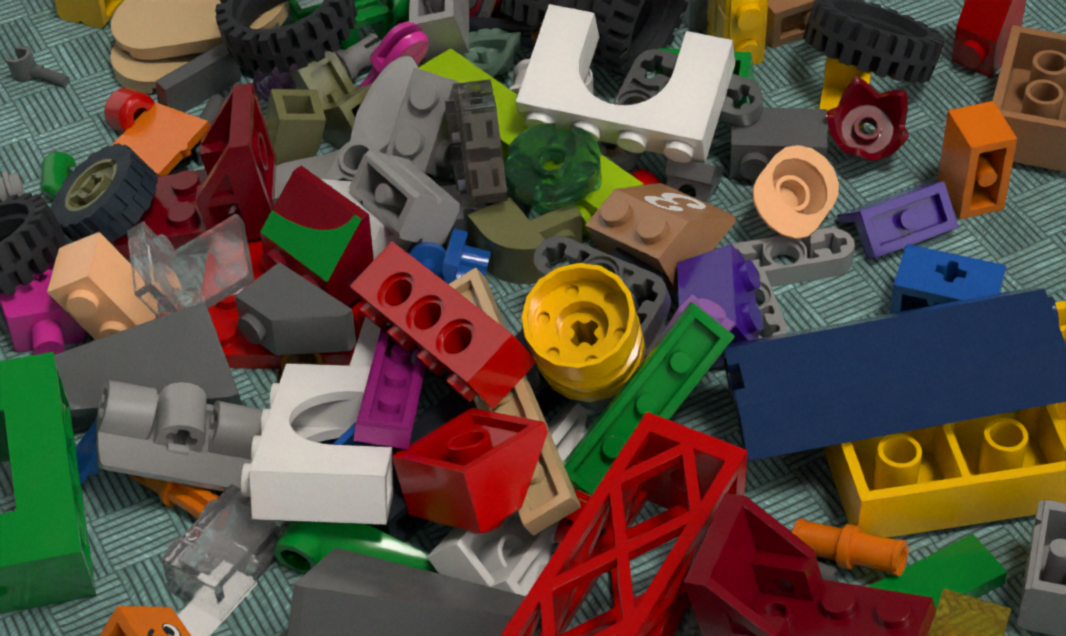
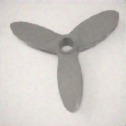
M403 56L395 59L376 78L357 111L350 142L346 143L341 149L331 153L290 161L276 166L274 204H276L293 170L301 165L320 179L352 182L364 154L369 150L386 154L414 67L418 68L417 63L412 57ZM412 242L409 247V250L411 251L413 247H415L417 244H420L421 242Z

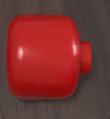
M129 87L119 88L106 101L104 116L107 124L115 131L123 134L135 124L134 121L145 110L149 111L154 106V100L148 94Z

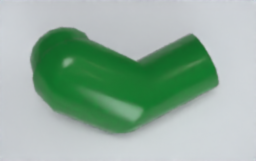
M54 151L49 153L41 163L40 188L53 201L64 180L73 172L69 170V167L76 166V162L70 154Z

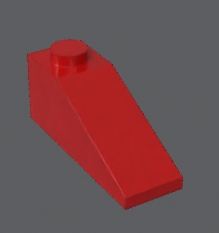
M965 0L956 25L951 61L991 78L1002 66L1012 25L1022 27L1026 0Z

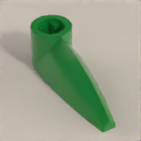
M289 521L273 550L275 557L280 563L303 575L311 570L335 547L438 573L428 560V554L374 527L361 523Z

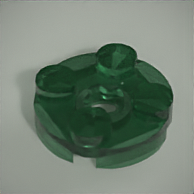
M555 123L537 125L519 134L508 147L509 156L506 162L504 161L507 186L519 201L531 205L538 214L544 215L556 209L573 205L586 198L591 192L596 191L602 184V161L598 143L589 132L581 127L570 125L571 131L565 129L556 130ZM550 161L554 165L564 163L560 168L554 170H546L544 165Z

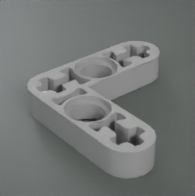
M823 228L815 230L807 238L792 239L781 235L732 244L745 260H751L758 271L760 288L756 289V298L763 303L758 308L763 320L762 331L764 337L788 333L786 322L772 287L834 277L846 273L853 264L855 249L854 239L849 233L837 228ZM777 255H789L797 261L790 265H781L774 262L772 258Z

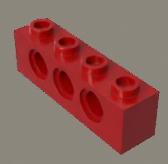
M393 241L386 246L350 285L353 291L364 301L358 309L379 329H382L387 323L390 324L391 327L386 332L407 352L410 353L415 347H418L420 351L416 357L437 377H440L447 371L450 376L446 379V382L469 403L477 396L494 409L537 362L512 333Z

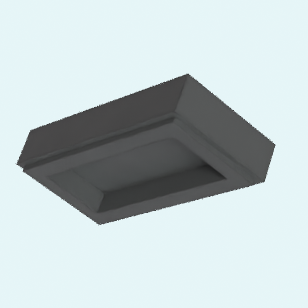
M223 42L156 80L158 103L185 113L206 101L212 95H216L240 81V66L235 62L234 58H231Z

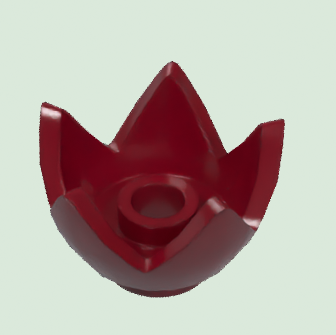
M854 77L844 90L838 106L830 109L826 114L829 132L835 143L845 154L858 160H879L895 153L909 137V132L905 127L908 113L907 93L905 90L877 93L866 81L860 77ZM864 123L872 124L876 132L871 135L863 134L859 130V126Z

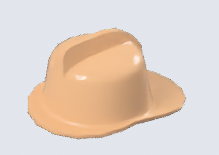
M800 145L785 147L771 159L757 177L752 189L753 203L759 216L775 232L792 239L807 238L819 227L833 208L839 194V181L832 165L814 149Z

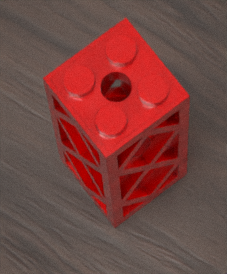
M646 411L500 636H533L540 618L542 628L538 636H674L692 606L684 580L696 557L706 529H709L725 493L744 496L748 450ZM647 501L668 509L631 527ZM609 510H611V519L605 533L598 538ZM679 536L646 592L633 598L629 561ZM610 571L614 608L566 631L600 575Z

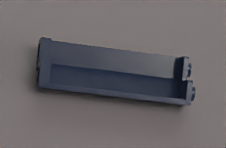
M1029 287L732 343L722 352L729 394L735 404L742 447L748 450V461L1066 402V343L1059 327L1058 311L1054 298L1052 296L1048 297L1045 289L1038 287Z

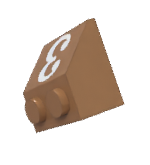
M662 183L614 189L585 226L600 251L610 254L617 247L665 274L664 283L667 290L678 294L677 263L714 250L734 225L736 219L733 214Z

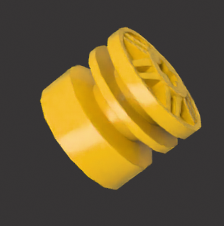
M575 263L554 269L539 279L527 295L521 317L526 341L546 382L553 390L568 399L593 402L611 398L620 391L643 362L646 346L641 324L636 313L632 294L618 275L599 265Z

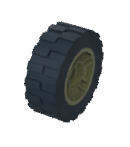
M120 143L110 147H103L100 151L88 156V159L80 163L72 174L64 180L62 187L54 197L55 200L51 205V210L58 220L63 233L73 242L100 232L112 244L116 239L124 236L133 225H136L141 219L142 214L151 205L150 202L157 191L156 184H158V178L155 176L156 173L129 146L125 144L122 146Z

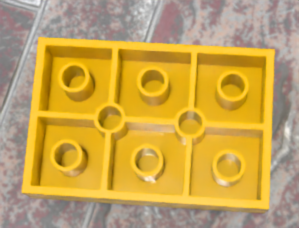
M1059 301L1055 303L1058 311L1059 327L1066 343V301ZM1066 402L823 447L848 523L860 526L862 533L889 538L1036 515L1038 502L1045 501V499L1066 503Z

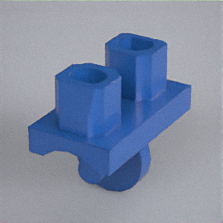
M453 229L447 251L441 245L434 242H423L413 247L409 254L444 282L450 284L475 267L485 277L491 252L466 246L465 242L468 232Z

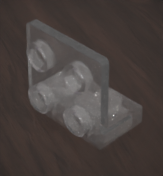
M238 214L229 217L176 250L165 235L160 234L157 236L144 221L127 231L134 294L158 318L204 301L208 309L228 296L239 293L254 280L245 225Z

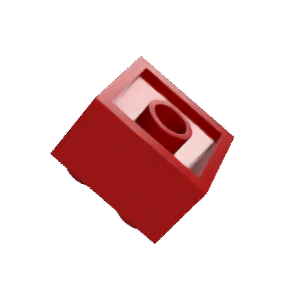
M471 408L409 446V450L402 449L392 455L409 515L434 521L439 525L446 524L469 530L474 534L488 533L500 527L503 519L522 508L548 433L545 422Z

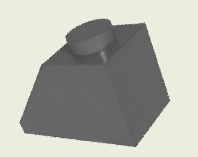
M280 262L235 295L239 318L237 325L240 332L252 344L259 343L275 355L350 351L356 346L353 310Z

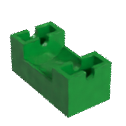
M54 352L0 361V462L10 461L16 511L0 514V612L4 614L97 596L70 403Z

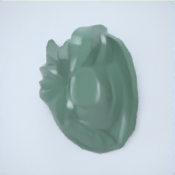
M483 28L477 32H469V53L460 55L491 77L503 74L514 64V55L519 50L521 32L508 33V31L499 28H493L492 30Z

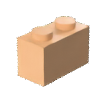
M100 232L59 248L47 293L95 340L156 319L161 296Z

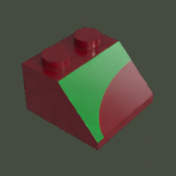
M301 165L293 170L260 231L264 253L262 255V263L266 271H268L280 262L338 301L349 306L360 298L350 285L374 261L369 214Z

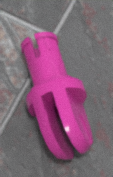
M413 22L400 23L392 28L370 55L372 68L359 87L374 83L382 70L399 57L410 56L418 65L426 55L429 47L428 37L426 33L422 32V28Z

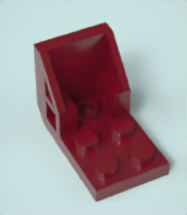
M253 83L232 87L203 135L200 156L205 169L182 171L178 174L157 177V191L147 211L142 214L141 219L124 236L119 237L112 243L125 259L259 238L261 236L260 231L274 207L277 157Z
M725 493L684 580V585L702 636H927L936 614L933 597L822 579L814 549L747 496Z

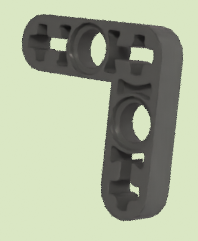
M659 49L646 50L635 59L613 104L631 105L647 101L656 96L669 82L678 55ZM657 67L662 68L663 75L656 74L653 80L647 78L646 71L654 72ZM732 73L718 121L740 127L749 126L758 121L764 107L761 88L757 83ZM743 96L749 97L750 104L744 103L740 109L734 108L733 101H740ZM602 141L594 143L593 147L596 151L626 172L634 168L642 154L625 150V154L618 152L614 158H609L607 149L615 150L618 145Z
M554 236L542 241L534 254V264L541 278L558 267L567 266L558 263L552 269L549 263L552 259L560 261L564 255H566L570 265L575 263L599 265L621 278L632 294L636 313L641 321L647 349L671 306L670 295L662 278L655 273L568 237ZM650 291H653L656 298L655 301L645 300L639 307L636 297L638 295L646 297ZM616 395L593 402L577 401L585 409L597 411L605 409Z

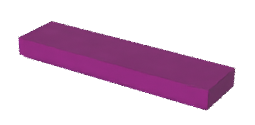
M385 325L380 330L356 421L353 441L409 450L426 366L416 357L420 349L415 347L410 353L407 352L386 332L391 325Z

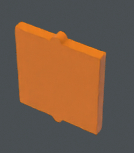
M154 102V106L149 111L145 110L134 121L135 124L127 129L111 146L120 143L122 146L124 144L129 146L154 170L156 177L166 176L184 157L191 155V149L200 141L210 124L207 120Z

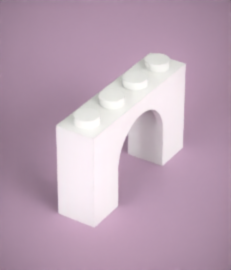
M549 4L516 99L522 125H526L529 129L542 134H549L554 131L572 135L577 140L585 143L602 141L616 144L632 153L650 151L664 154L667 158L680 163H688L691 160L705 163L735 67L733 40L686 31L673 74L662 91L651 99L638 104L615 105L598 99L585 87L586 76L599 40L595 14Z
M286 364L280 383H273L271 386L270 409H263L261 436L254 435L251 463H245L242 469L241 492L243 497H251L252 519L361 524L387 523L393 498L392 447L318 443L339 438L357 421L371 367Z

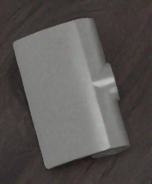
M108 379L103 386L97 411L96 451L98 467L108 471L242 494V469L245 463H251V448L254 435L261 436L263 409L216 401L214 405L207 404L205 391L191 383H173L164 387L157 394L155 388Z

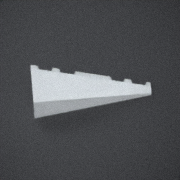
M573 399L547 425L562 462L585 435L583 432L587 417L594 412L585 409L577 400ZM518 511L503 519L500 527L488 533L474 534L469 530L454 527L427 558L439 574L526 596L549 562L553 544L556 543L553 541L555 531L560 520L534 536L523 526Z

